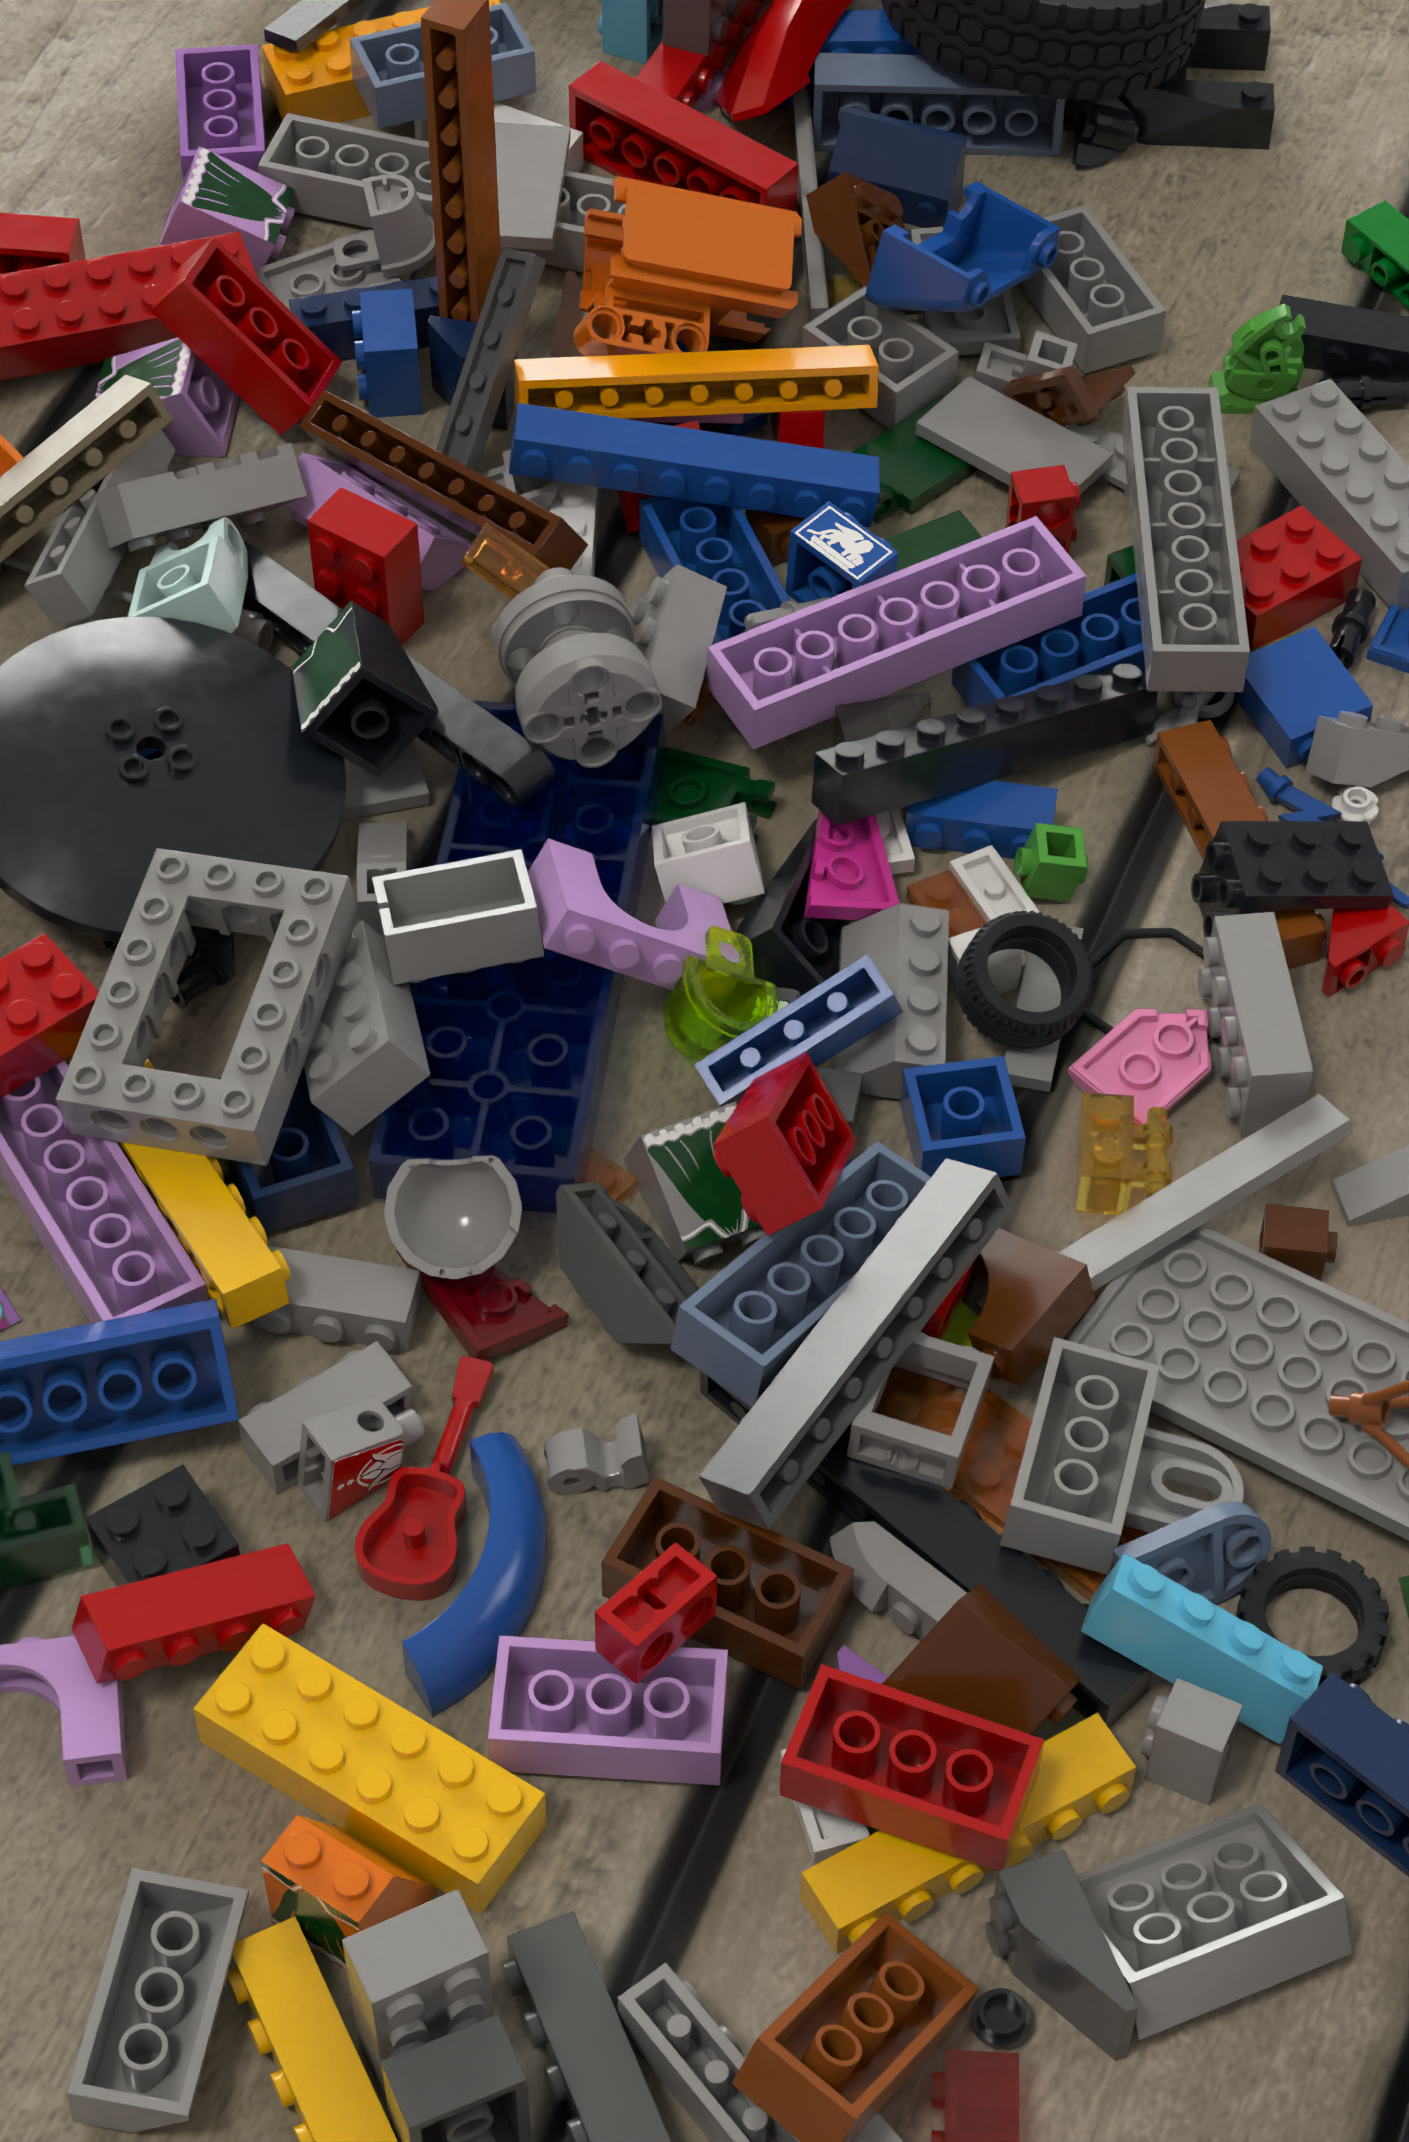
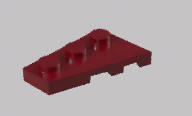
M396 1250L397 1254L399 1255V1257L404 1262L407 1268L419 1270L411 1264L407 1263L403 1259L401 1254L398 1252V1250ZM493 1265L479 1275L456 1280L432 1277L420 1270L423 1291L470 1357L488 1360L567 1327L569 1317L567 1312L556 1304L548 1307L532 1295V1286L518 1276L512 1280Z

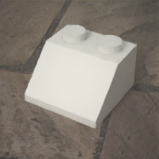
M745 802L652 826L654 866L665 903L678 883L720 897L722 904H744L753 900L756 895L765 893L762 870Z

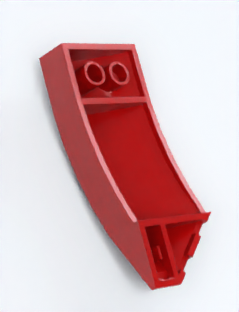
M774 0L746 35L730 62L715 98L719 110H723L724 114L731 117L734 123L763 115L810 83L811 80L808 72L824 41L853 0Z

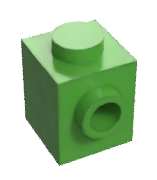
M1035 823L1025 846L1017 849L1014 860V873L1016 876L1021 877V886L1030 898L1069 902L1078 884L1085 882L1088 873V857L1085 854L1083 828Z

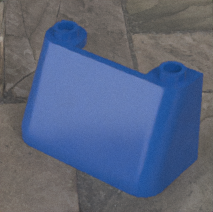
M976 181L965 187L963 195L968 198L965 207L960 213L954 210L949 211L942 232L918 245L908 240L909 232L896 224L883 230L866 288V300L882 310L969 312L975 308H980L988 300L1036 274L1042 268L1048 269L1058 255L1059 246L1056 243L1061 227Z

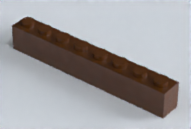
M326 390L322 392L299 424V427L328 454L542 572L559 567L571 570L588 546L562 517Z

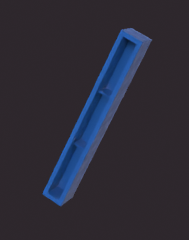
M518 403L511 441L509 474L808 518L830 501L843 512L854 516L862 526L871 527L880 494L879 457Z

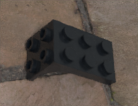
M1221 821L1213 841L1207 844L1205 859L1199 873L1193 876L1191 882L1193 901L1199 904L1204 919L1203 932L1205 937H1211L1214 916L1277 912L1288 909H1388L1394 897L1367 821Z

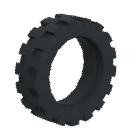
M1310 1546L1300 1547L1299 1552L1290 1553L1289 1549L1281 1550L1274 1554L1273 1560L1269 1563L1266 1559L1261 1561L1254 1568L1253 1576L1247 1577L1242 1588L1236 1617L1253 1624L1260 1631L1278 1640L1268 1626L1265 1616L1267 1605L1274 1597L1292 1589H1314L1331 1594L1347 1606L1356 1620L1358 1628L1357 1639L1349 1648L1334 1655L1306 1656L1323 1666L1318 1687L1332 1672L1346 1683L1356 1682L1358 1685H1361L1370 1676L1372 1667L1376 1668L1379 1663L1389 1631V1623H1387L1389 1607L1387 1600H1381L1380 1598L1382 1589L1374 1577L1368 1579L1364 1574L1365 1568L1355 1560L1349 1563L1341 1559L1342 1554L1337 1551L1327 1549L1326 1553L1315 1552V1547Z

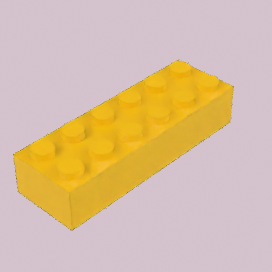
M262 1623L193 1708L199 1740L326 1820L345 1829L447 1894L458 1889L465 1905L480 1915L547 1826L544 1792Z

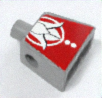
M371 1396L302 1422L297 1485L325 1523L388 1486L392 1475L402 1468L404 1447L425 1437V1429L419 1415L413 1409H408L393 1416L379 1398Z

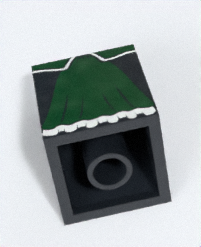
M353 601L346 605L292 666L302 734L378 778L439 713L436 703L390 625Z

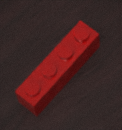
M289 1543L83 1595L80 1598L71 1630L97 1684L114 1679L125 1681L134 1679L145 1671L166 1665L183 1666L192 1662L197 1657L218 1651H238L244 1647L262 1623L283 1636L289 1637L300 1629H304L315 1594Z

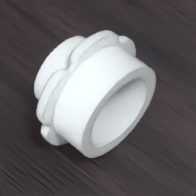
M1362 786L1344 787L1332 799V808L1342 813L1341 818L1336 819V821H1367L1368 825H1370L1379 813V808L1376 806L1378 798L1372 791Z

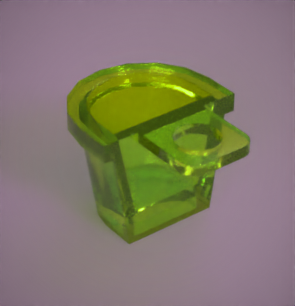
M711 926L705 933L707 961L689 955L683 961L682 977L663 1004L664 1027L667 1037L680 1053L697 1061L702 1060L776 1012L777 1008L776 985L754 977L753 953L750 940L744 935L718 926ZM719 942H726L732 945L739 953L740 962L735 963L727 960L719 950Z

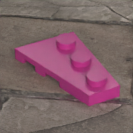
M819 810L804 917L860 920L899 904L876 815L838 826Z

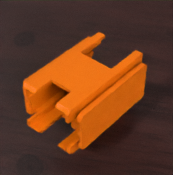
M617 176L612 182L614 202L625 204V215L589 208L585 213L584 236L586 237L583 285L580 291L579 310L590 313L579 323L573 334L574 344L577 350L584 356L681 353L682 351L677 346L676 341L682 342L689 352H705L709 345V335L756 343L771 329L765 328L763 323L748 321L747 313L782 319L798 304V292L788 290L792 285L794 237L799 238L802 230V218L795 211ZM592 325L602 329L606 339L595 334Z

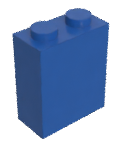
M1315 626L1251 652L1243 692H1235L1234 695L1286 769L1302 762H1308L1318 716L1338 718L1339 711H1348L1367 716V722H1370L1373 710L1372 702Z

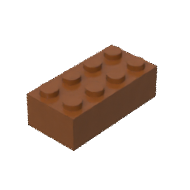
M884 1912L756 2039L731 2084L800 2142H850L953 2033L980 1988L888 1913Z

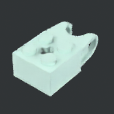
M223 517L213 522L202 538L184 549L178 550L177 545L173 542L158 547L150 565L139 570L128 617L174 618L200 623L233 633L239 625L248 581V558L244 541L231 520Z

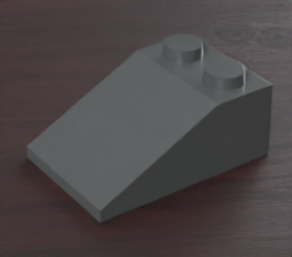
M1061 1849L998 1871L994 1896L989 1898L990 1922L985 1924L986 1935L995 1956H1005L1013 1976L1113 2060L1118 2061L1126 2058L1138 2007L1065 1850Z

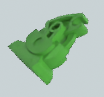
M1282 304L1255 316L1234 332L1231 336L1233 348H1230L1227 355L1224 356L1223 371L1211 373L1208 381V387H1218L1221 414H1254L1256 405L1298 391L1297 385L1300 382L1304 369L1302 360L1304 346L1301 335L1306 330L1304 316L1298 314L1293 321L1285 323L1290 321L1292 317L1290 307Z

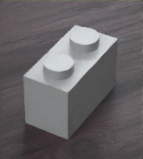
M1177 1678L1168 1698L1162 1695L1157 1696L1147 1720L1146 1727L1149 1730L1140 1753L1149 1757L1144 1779L1209 1806L1230 1757L1242 1704Z

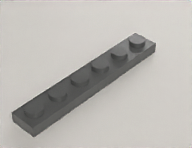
M502 248L436 448L437 451L476 472L546 263L545 259L536 254ZM418 503L419 506H421V507H423V508H425V509H427V510H430V509H428V508H426V507H424V506H422V505H420V504Z

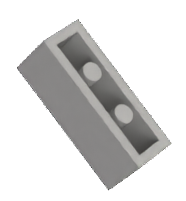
M267 1245L271 1252L278 1249L289 1267L291 1279L285 1281L289 1304L254 1319V1327H260L275 1334L290 1332L314 1336L321 1341L331 1343L344 1341L369 1346L378 1341L385 1351L391 1349L409 1351L423 1301L420 1270Z
M378 1341L362 1350L357 1349L347 1353L336 1365L322 1373L303 1378L292 1390L273 1401L263 1402L254 1406L245 1417L238 1420L243 1450L278 1495L297 1484L303 1421L371 1396L379 1398L393 1416L408 1409L414 1410L412 1385Z

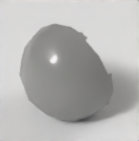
M494 1155L472 1156L471 1158L460 1160L408 1159L400 1166L388 1186L384 1208V1218L389 1239L403 1259L429 1276L455 1280L479 1275L502 1259L519 1232L522 1203L516 1180L502 1161Z

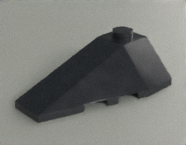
M817 819L813 821L765 888V893L760 895L742 920L734 936L744 967L742 972L746 973L756 986L795 989L802 996L839 972L840 935L842 927L848 925V921L844 919L804 917Z

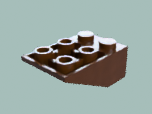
M844 172L810 192L806 197L814 233L862 285L867 287L883 230L894 224L904 229L902 220L903 207L900 200L893 193L848 172Z

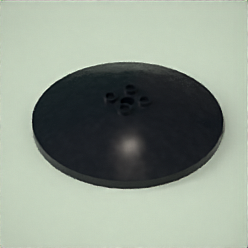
M149 616L119 617L84 623L50 634L19 651L0 666V888L27 910L50 923L74 933L98 940L119 943L157 848L311 871H319L333 848L341 826L346 797L345 761L342 756L302 734L293 671L267 651L231 633L196 622ZM146 748H155L164 755L156 760H148L138 753ZM191 926L196 942L224 936L217 929Z

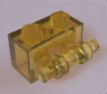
M1082 1092L1077 1127L1075 1212L1120 1215L1128 1210L1132 1187L1146 1188V1198L1171 1184L1172 1164L1167 1160V1148L1173 1143V1129L1168 1123L1166 1109L1152 1107L1147 1111V1123L1144 1125H1134V1096ZM1133 1149L1147 1150V1160L1143 1163L1133 1162Z

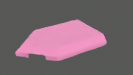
M1135 1009L1068 1068V1074L1077 1087L1134 1133H1144L1211 1073V1058L1207 1035V1009H1186L1185 1014L1157 1013L1156 1009Z

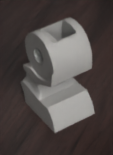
M637 1413L626 1416L615 1424L617 1437L614 1442L605 1443L600 1437L584 1428L562 1431L547 1439L544 1443V1456L548 1463L547 1483L549 1489L557 1494L571 1495L584 1492L594 1485L601 1492H605L611 1487L619 1486L627 1490H633L639 1485L650 1483L646 1444Z

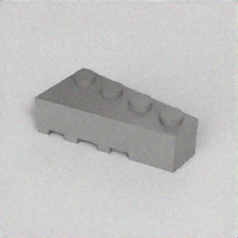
M292 443L276 446L274 449L258 456L256 451L216 464L212 461L176 472V476H174L173 471L120 483L94 494L109 548L128 545L130 552L140 551L157 545L155 538L165 536L167 543H176L194 537L192 530L202 528L205 534L213 522L223 517H227L231 522L239 520L241 528L267 521L266 512L307 496Z

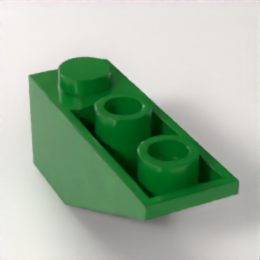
M1384 200L1346 220L1341 253L1409 309V219Z

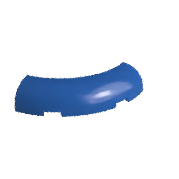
M505 1432L488 1433L469 1440L472 1475L482 1492L490 1517L488 1534L478 1565L467 1585L454 1602L426 1627L402 1641L405 1674L432 1718L458 1703L487 1679L489 1670L496 1664L499 1636L521 1637L531 1619L540 1596L546 1571L548 1548L546 1513L541 1490L528 1458L516 1437Z

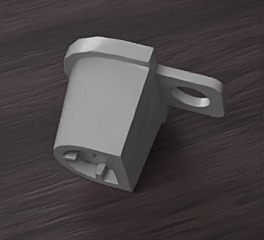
M385 174L362 179L373 230L339 237L333 241L338 269L348 271L381 264L383 277L387 278L417 270L432 260L436 254L434 220L425 213L411 180L397 174ZM353 245H363L368 248L364 255L357 258H350L344 255L346 249Z

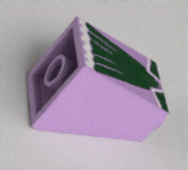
M199 146L173 202L158 246L240 232L254 269L266 265L269 257L277 260L284 245L286 236L280 234V230L286 232L293 217L295 208L288 205L294 189Z
M178 337L105 359L95 399L125 374L149 382L174 419L162 429L176 449L174 455L215 458L226 456L239 395L230 390L226 383L209 366L199 360L193 351Z

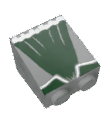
M736 1102L640 1135L623 1159L630 1176L678 1262L693 1257L695 1264H701L724 1254L725 1252L722 1247L724 1245L741 1240L743 1247L753 1245L766 1234L759 1222L753 1223L749 1219L742 1206V1193L732 1177L727 1178L721 1172L714 1157L715 1147L713 1143L737 1107Z

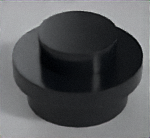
M1006 1988L992 1989L983 1993L975 2001L971 2012V2026L977 2038L984 2044L997 2049H1008L1020 2044L1028 2035L1031 2025V2012L1026 2001L1016 1992Z

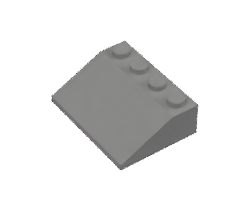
M1261 1803L1076 1875L1137 2004L1138 2011L1133 2033L1139 2040L1352 1954L1344 1895Z

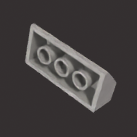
M899 903L842 927L839 972L868 954L904 1011L835 1055L834 1069L863 1073L862 1094L901 1100L903 1069L945 1063L949 910Z
M131 1869L67 2091L74 2122L134 2133L189 2121L249 1897L248 1889L141 1869Z

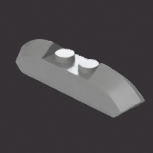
M875 1521L853 1522L830 1537L834 1559L854 1568L853 1594L872 1612L886 1611L891 1621L907 1634L914 1633L923 1639L961 1597L967 1594L962 1588Z

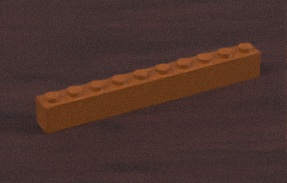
M434 0L421 16L439 314L443 318L478 322L501 253L489 0Z

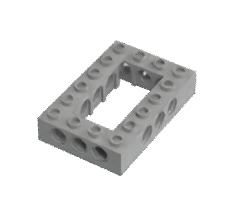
M157 848L55 1099L70 1133L267 1166L359 915L358 905L349 876ZM191 926L217 929L220 934L230 936L231 932L267 937L268 942H272L221 1080L144 1067L154 1039H160L163 1030L160 1023L171 997H176L178 993L177 980L187 955L192 956L196 940Z

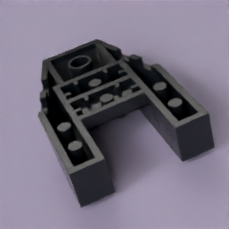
M1246 3L1243 5L1226 4L1204 8L1194 46L1182 68L1167 81H1161L1158 86L1148 90L1143 88L1141 92L1127 96L1120 94L1117 97L1133 113L1134 119L1138 123L1137 143L1145 145L1269 150L1275 113L1274 83L1186 80V68L1265 71L1271 33L1269 6ZM1074 98L1065 100L1063 124L1064 122L1072 121V119L1075 120L1078 110L1082 106L1089 107L1091 104L1084 103L1082 100H1075Z

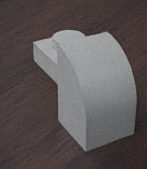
M1040 331L1035 332L1027 355L985 342L974 379L998 392L1004 393L1002 389L1013 379L1072 366L1078 344Z

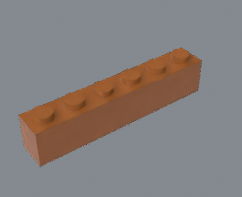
M1211 719L1157 732L1153 766L1203 861L1207 844L1213 841L1221 821H1268L1264 807L1257 805L1250 793V785L1245 772L1242 770L1238 771L1234 764L1227 739L1224 736H1219ZM1288 909L1274 912L1288 969L1318 962L1322 942L1327 937V927L1323 915L1319 911H1314V909Z

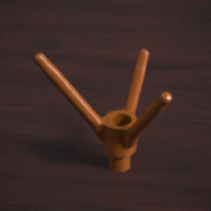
M1409 1380L1375 1392L1364 1393L1354 1391L1351 1396L1331 1395L1329 1400L1330 1416L1348 1418L1350 1424L1362 1425V1430L1381 1443L1409 1470V1453L1384 1430L1391 1410L1409 1408V1395L1402 1396L1409 1393Z

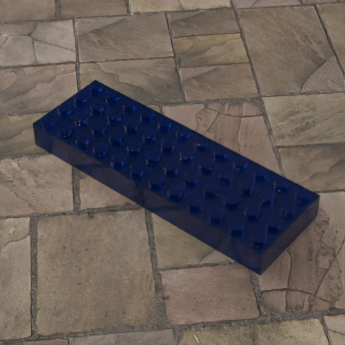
M474 701L484 710L526 738L517 716L516 703ZM658 713L653 717L647 728L636 739L618 750L613 760L606 765L588 768L580 765L577 760H563L546 755L555 769V779L518 808L509 805L463 770L458 769L436 865L521 849L528 872L549 838L592 853L604 891L619 908L635 918L666 757L664 716L662 713ZM543 945V957L528 959L521 963H506L480 968L469 973H454L428 978L417 983L409 982L430 1075L378 1116L368 1158L374 1197L386 1199L389 1184L400 1166L408 1159L460 1160L471 1158L472 1156L494 1155L502 1161L516 1180L522 1203V1211L557 1213L556 1191L560 1185L586 1182L625 974L546 949Z

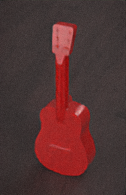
M465 1355L459 1359L452 1392V1403L454 1404L432 1464L429 1468L403 1467L397 1470L390 1478L384 1502L365 1520L357 1533L354 1548L358 1572L362 1580L369 1587L380 1593L404 1600H430L446 1592L456 1579L459 1568L457 1532L467 1514V1501L463 1483L451 1476V1472L474 1409H480L494 1374L493 1365L490 1361Z

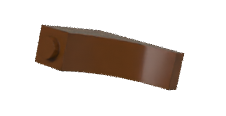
M998 1228L977 1256L973 1271L987 1283L988 1294L983 1310L976 1323L968 1332L973 1348L979 1352L995 1356L990 1378H1002L1022 1387L1050 1354L1054 1337L1063 1339L1094 1303L1095 1296L1087 1264Z

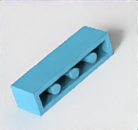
M1125 1553L1093 1594L1081 1628V1632L1172 1684L1178 1678L1242 1704L1239 1722L1279 1745L1284 1740L1289 1718L1318 1688L1323 1668L1322 1665L1311 1660L1304 1653L1290 1648L1260 1631L1253 1624L1239 1619L1211 1603L1204 1596L1190 1591L1162 1575L1153 1567L1143 1564Z

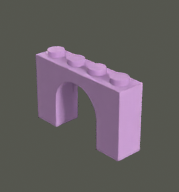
M548 838L528 871L538 910L542 942L546 949L718 1006L721 1005L744 969L720 897L678 883L655 919L657 926L655 928L633 918L609 898L601 885L592 853Z
M74 1635L52 1639L26 1637L18 1640L16 1643L0 1645V1694L24 1692L37 1695L50 1702L61 1714L63 1763L70 1787L128 1780L122 1680L114 1679L97 1684Z

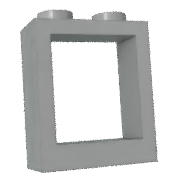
M920 1331L894 1366L968 1389L952 1435L948 1436L875 1413L889 1378V1372L852 1422L847 1457L952 1489L988 1390L995 1356L979 1352L970 1346H959L933 1338Z

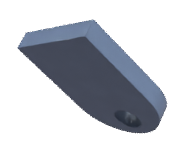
M1223 1502L1112 1549L1113 1566L1116 1565L1125 1553L1139 1562L1153 1567L1162 1575L1190 1591L1204 1596L1211 1603L1217 1604L1240 1592L1247 1577L1253 1576L1254 1568L1264 1559L1267 1560L1271 1548V1533L1266 1523L1250 1506L1241 1502ZM1245 1538H1247L1246 1541H1245L1241 1546H1239V1547L1236 1548V1546H1237L1242 1540H1244Z

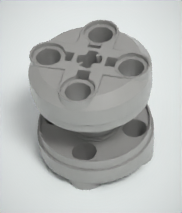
M562 567L546 570L538 576L534 585L522 591L509 602L498 620L491 627L490 634L500 666L510 683L516 688V711L526 739L537 746L545 755L563 760H577L580 765L588 768L606 765L613 760L618 750L636 739L647 728L653 717L662 708L663 702L651 666L642 652L635 646L634 622L626 600L618 589L602 579L587 575H574L569 569Z

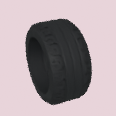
M1014 911L992 919L975 934L958 963L956 992L963 1014L967 1015V1020L985 1038L989 1037L992 1042H996L1001 1046L1006 1045L1007 1048H1022L1023 1050L1041 1048L1052 1044L1066 1035L1081 1017L1092 996L1094 969L1086 946L1082 945L1083 941L1078 938L1076 933L1071 931L1070 927H1067L1063 922H1058V919L1051 918L1050 915L1044 916L1040 912ZM1018 949L1030 952L1041 958L1053 970L1059 982L1061 991L1060 1006L1049 1011L1031 1012L1019 1009L1008 1003L1000 996L991 982L988 972V957L1001 950Z

